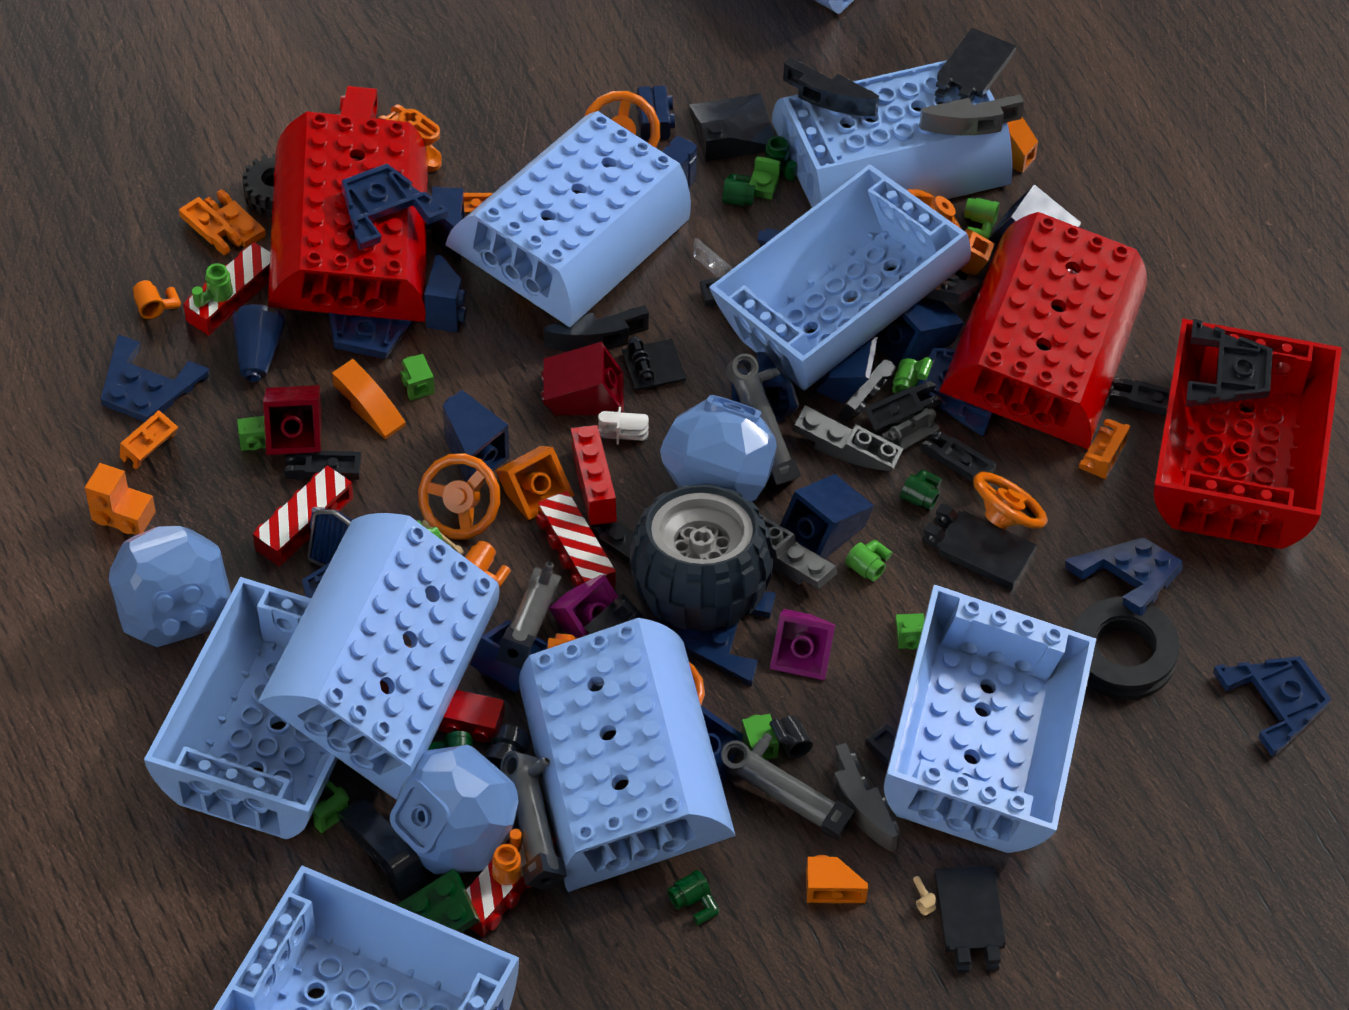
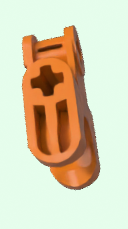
M399 104L391 108L389 115H381L377 118L410 122L425 142L428 154V173L434 172L442 166L441 153L432 145L440 139V128L432 120L415 109H405Z

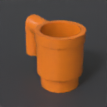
M140 281L133 287V298L141 317L145 319L156 318L164 310L176 309L181 305L174 287H169L165 290L168 299H161L157 288L150 281Z
M478 541L476 545L471 547L465 558L497 581L499 587H501L511 570L507 566L502 565L495 575L487 571L494 561L496 551L489 543Z
M518 829L510 831V844H503L497 847L492 857V876L501 885L515 884L522 875L521 857L519 854L522 846L521 831Z

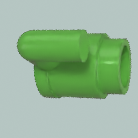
M968 198L964 218L983 224L981 229L969 226L968 229L989 239L992 227L996 223L1000 202L981 198Z
M219 263L210 265L206 270V292L203 293L202 288L198 286L192 289L194 305L198 308L203 307L211 300L215 302L226 301L233 294L230 273L225 265Z
M928 357L920 361L908 358L902 359L899 362L893 380V392L896 394L911 386L914 388L918 385L919 380H926L932 366V360Z
M872 540L866 545L860 542L847 555L845 565L852 568L865 579L868 578L874 582L883 574L886 568V564L881 561V558L887 561L893 552L877 540Z

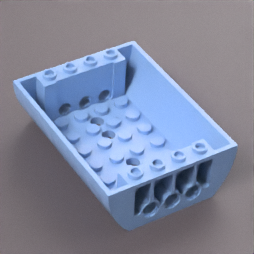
M946 61L854 81L858 85L879 95L878 113L876 116H858L834 112L798 98V94L777 100L772 114V124L778 136L784 137L788 142L789 160L797 163L796 175L812 208L869 164L905 190L920 189L934 197L942 196L946 199L1009 185L1012 180V150L1007 122L1002 124L1001 132L982 135H946L920 129L921 111H915L913 108L918 107L921 109L938 105L936 104L938 102L948 103L961 98L958 96L961 89L952 86L944 99L935 96V91L938 89L936 87L938 72ZM988 89L983 98L975 96L971 103L975 105L995 99ZM871 118L876 122H867L865 119ZM843 124H848L849 126H852V127H851V128H845V127H842L841 125H843Z
M934 585L884 783L886 800L895 815L1005 853L1026 850L1049 839L1057 830L1096 639ZM980 685H988L993 690V693L983 692ZM975 708L984 709L987 712L988 716H979L976 713ZM964 755H972L976 759L977 764L968 763Z

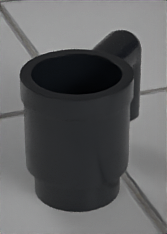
M787 716L781 720L773 719L769 723L777 741L782 744L788 758L796 759L802 757L812 749L813 743L808 737L802 723L795 716Z

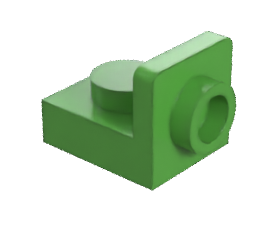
M756 157L754 172L749 183L750 185H756L754 196L772 200L780 178V161Z
M264 416L237 419L241 451L266 448Z
M924 613L896 614L895 624L898 649H917L924 624Z
M330 780L325 786L327 800L319 802L312 813L314 826L321 833L339 821L337 812L346 808L349 801L345 790L341 786L336 787Z

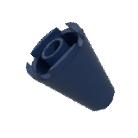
M245 305L239 307V312L236 313L234 311L232 317L240 374L246 380L257 382L267 375L285 327V316L277 309L275 313L268 311V306Z

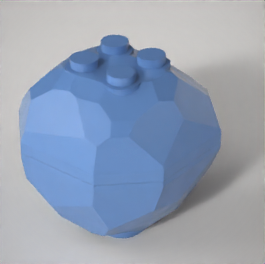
M709 395L706 400L677 416L662 443L660 453L665 469L678 487L703 484L717 485V487L732 489L742 494V498L746 501L756 500L769 479L777 444L773 433L761 418V411L720 396Z
M181 526L155 527L129 538L122 544L110 568L109 583L123 632L155 647L213 630L231 595L219 547L195 531Z
M462 745L427 750L423 753L413 773L408 776L401 786L396 804L390 814V822L397 835L417 853L422 866L433 874L444 875L452 869L458 873L483 871L492 861L497 847L505 844L510 837L518 806V794L514 783L472 746Z

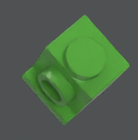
M420 354L403 359L402 366L404 371H401L400 375L403 385L407 386L409 400L434 394V376L424 355Z

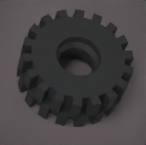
M272 154V158L263 155L261 161L257 158L252 161L253 166L248 164L246 172H243L242 175L246 204H249V208L252 211L257 210V214L260 216L266 213L268 218H272L274 187L267 186V184L274 182L275 154Z

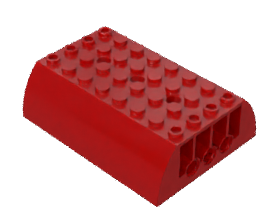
M307 111L298 116L285 128L277 142L275 152L268 307L425 322L424 294L426 290L427 223L414 206L378 218L371 222L381 234V242L359 250L356 240L349 238V235H354L341 189L343 179L384 164H389L412 181L414 188L421 193L424 191L427 193V149L422 136L410 122Z
M1040 212L1029 214L1015 221L1006 229L998 243L939 392L1089 449L1147 288L1145 265L1137 249ZM1051 306H1059L1063 309V312H1057ZM1038 344H1043V345H1045L1049 350H1048V351L1040 350V349L1037 347V345H1038Z
M1182 318L1154 486V500L1157 509L1172 529L1278 549L1291 546L1306 537L1314 529L1321 516L1342 347L1203 322L1202 325L1206 327L1224 329L1225 334L1239 339L1241 336L1273 349L1269 397L1186 407L1188 381L1216 384L1218 348L1190 344L1193 320ZM1248 407L1253 412L1245 413L1240 408ZM1235 448H1242V449H1244L1247 453H1246V454H1238V453H1236V452L1234 451V449H1235Z

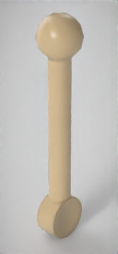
M426 520L421 522L425 528H432ZM441 533L446 544L461 555L464 554L463 549L459 545H455Z

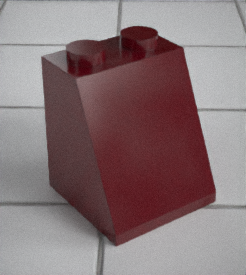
M602 342L544 359V370L541 371L544 391L541 392L543 404L546 407L548 406L554 415H599L603 411L618 412L619 407H621V413H624L623 371Z
M320 385L266 388L263 399L266 455L321 452L322 410Z

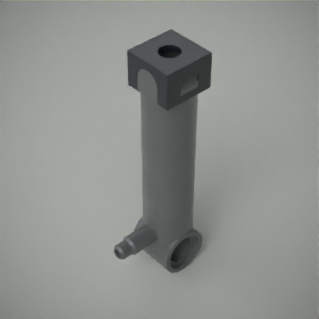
M740 354L729 363L726 374L729 381L734 384L741 404L761 411V418L766 422L776 439V455L769 479L767 480L769 488L773 489L801 477L795 458L791 459L762 385V382L779 376L780 370L776 367L758 372L757 360L750 354ZM737 364H742L747 368V375L739 373Z
M546 562L542 569L534 568L514 618L503 636L496 660L522 669L562 576L553 573V563Z
M765 733L758 740L752 751L740 741H731L723 747L721 752L722 765L729 775L738 776L820 826L822 832L840 842L855 819V810L838 800L836 802L832 801L762 758L772 739L769 734ZM733 754H741L744 757L738 764L729 761V757Z
M509 751L501 761L500 771L514 783L518 794L516 817L519 830L521 831L527 862L522 867L525 886L549 891L567 876L563 858L556 857L538 780L540 774L550 764V761L546 757L539 760L531 755Z

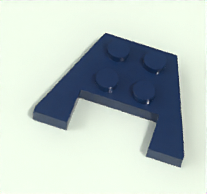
M389 164L381 165L342 180L341 189L359 250L381 242L382 236L371 222L373 220L414 206L428 225L447 218L449 210L443 204L439 206L433 202L432 196L425 191L421 193L414 188L412 181Z
M329 313L334 348L386 359L414 322Z
M119 334L104 384L101 403L102 406L146 422L158 410L163 413L174 404V400L183 393L188 394L194 389L193 385L200 380L205 381L209 378L210 370L207 367L188 361L176 379L173 380L133 365L131 362L141 350L140 342Z
M933 348L929 356L932 360V366L926 380H919L918 385L934 381L936 387L922 397L928 399L935 395L941 396L943 401L937 406L938 408L977 434L984 436L992 412L969 405L967 402L939 392L956 349Z
M1143 537L1068 558L1065 560V569L1082 580L1102 568L1112 572L1136 587L1133 591L1122 596L1123 606L1142 616L1146 612V606L1156 601L1159 591L1162 588H1167L1182 571V560Z
M764 592L762 600L751 614L770 618L776 593ZM738 623L729 627L715 628L711 631L679 629L678 636L684 642L686 653L705 663L709 662L720 668L725 674L729 676L732 674L741 679L742 683L752 686L758 660L730 655Z
M1301 656L1265 660V663L1251 665L1249 662L1238 663V666L1225 667V664L1215 666L1213 674L1226 692L1252 682L1279 719L1280 723L1260 731L1258 736L1272 757L1276 756L1331 702L1330 696Z

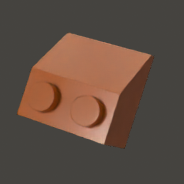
M539 446L495 470L506 495L527 520H531L538 514V502L568 491L571 497L575 496L553 447Z

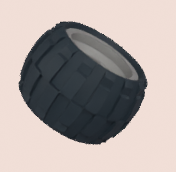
M709 484L677 487L676 490L662 493L653 500V504L645 508L637 522L630 547L631 575L643 603L660 620H666L672 623L674 627L685 630L711 631L723 626L729 627L740 622V618L744 615H750L762 600L771 579L773 568L772 539L768 527L765 526L763 516L759 513V509L752 501H746L742 498V494L732 489Z

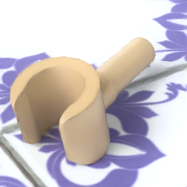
M916 876L913 878V881L922 897L916 901V905L921 914L926 916L936 910V897L933 893H928L921 878Z

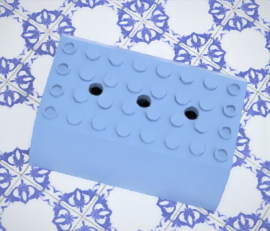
M596 111L579 120L457 223L447 238L446 246L565 325L571 327L689 220L691 211L690 191L680 163L599 111ZM572 191H580L582 193L575 194ZM543 217H548V218H550V219H552V220H547V221H545V220H543L542 218H543Z
M869 164L709 288L725 318L741 341L756 353H767L786 377L805 391L965 266L971 256L970 241L965 231ZM890 267L896 268L892 271H887ZM851 298L856 299L852 302H847ZM811 329L816 330L813 333H807Z
M375 513L358 517L351 521L258 702L397 800L401 786L408 776L413 773L423 753L429 749L499 600V584L410 516L393 513ZM403 634L410 638L411 648L404 644ZM380 680L388 685V694L382 692Z
M239 578L144 758L145 765L154 781L178 805L283 839H289L300 834L306 827L338 758L258 701L311 598L246 578ZM276 722H284L286 724L281 730L271 728ZM254 768H261L263 772L254 770Z
M636 618L529 655L519 675V688L535 757L539 760L546 757L550 761V764L540 774L558 857L563 858L567 874L564 878V883L568 892L736 836L684 642L680 636L658 622ZM607 731H616V735L611 740H602L603 735ZM620 780L629 781L627 787L623 790H615V785Z
M301 866L213 1010H509L517 982L519 957L305 866ZM315 988H320L325 992L318 999L310 998L308 993Z

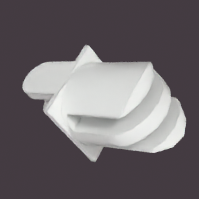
M619 407L618 412L603 411L598 416L599 433L602 438L617 439L618 445L619 439L644 441L648 438L649 419L646 414L621 413V407Z

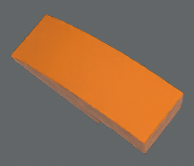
M351 359L332 372L333 386L351 402V408L384 439H387L406 425L405 420L387 395L354 359Z

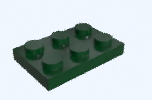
M454 869L396 905L460 933L480 922L459 873Z

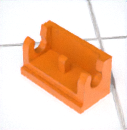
M158 410L120 443V458L124 462L130 458L133 461V468L137 469L141 466L142 460L164 441L170 440L176 435L178 426Z
M1105 419L1103 424L1111 427L1113 430L1101 426L1090 448L1079 464L1080 469L1104 479L1108 477L1127 443L1130 425H1123L1111 419Z

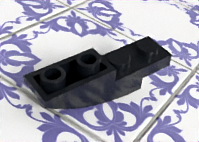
M791 57L784 62L783 81L798 88V98L834 112L858 116L877 115L879 95L858 85L838 73L830 79L826 75Z
M644 305L618 314L608 315L596 320L592 312L583 315L571 327L562 322L553 323L550 326L543 327L544 345L546 348L561 351H572L602 342L606 349L628 345L629 335L649 329V312Z

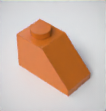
M817 855L807 858V903H866L868 883L838 857Z

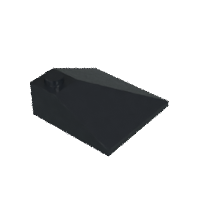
M761 93L689 104V111L705 162L764 153L768 140L775 136Z

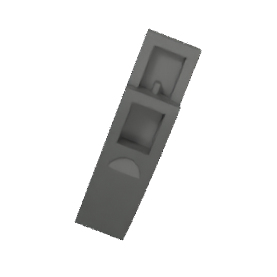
M1020 94L972 105L969 98L921 108L919 127L921 130L933 133L960 136L1001 132L1003 123L1022 118L1024 100Z
M804 406L792 431L816 442L813 447L814 449L848 463L871 469L893 471L903 451V448L856 424L852 430L807 406Z
M763 516L765 526L768 527L772 539L773 566L799 585L805 581L818 590L837 574V568L834 564L798 544L795 540V534Z
M847 744L835 746L834 763L838 772L834 773L833 789L839 801L855 810V819L853 821L867 836L888 851H895L897 839L900 838V829L897 822L892 821L890 818V807L886 797H881L878 787L869 789L865 776H860L858 772V759L854 752L850 753Z

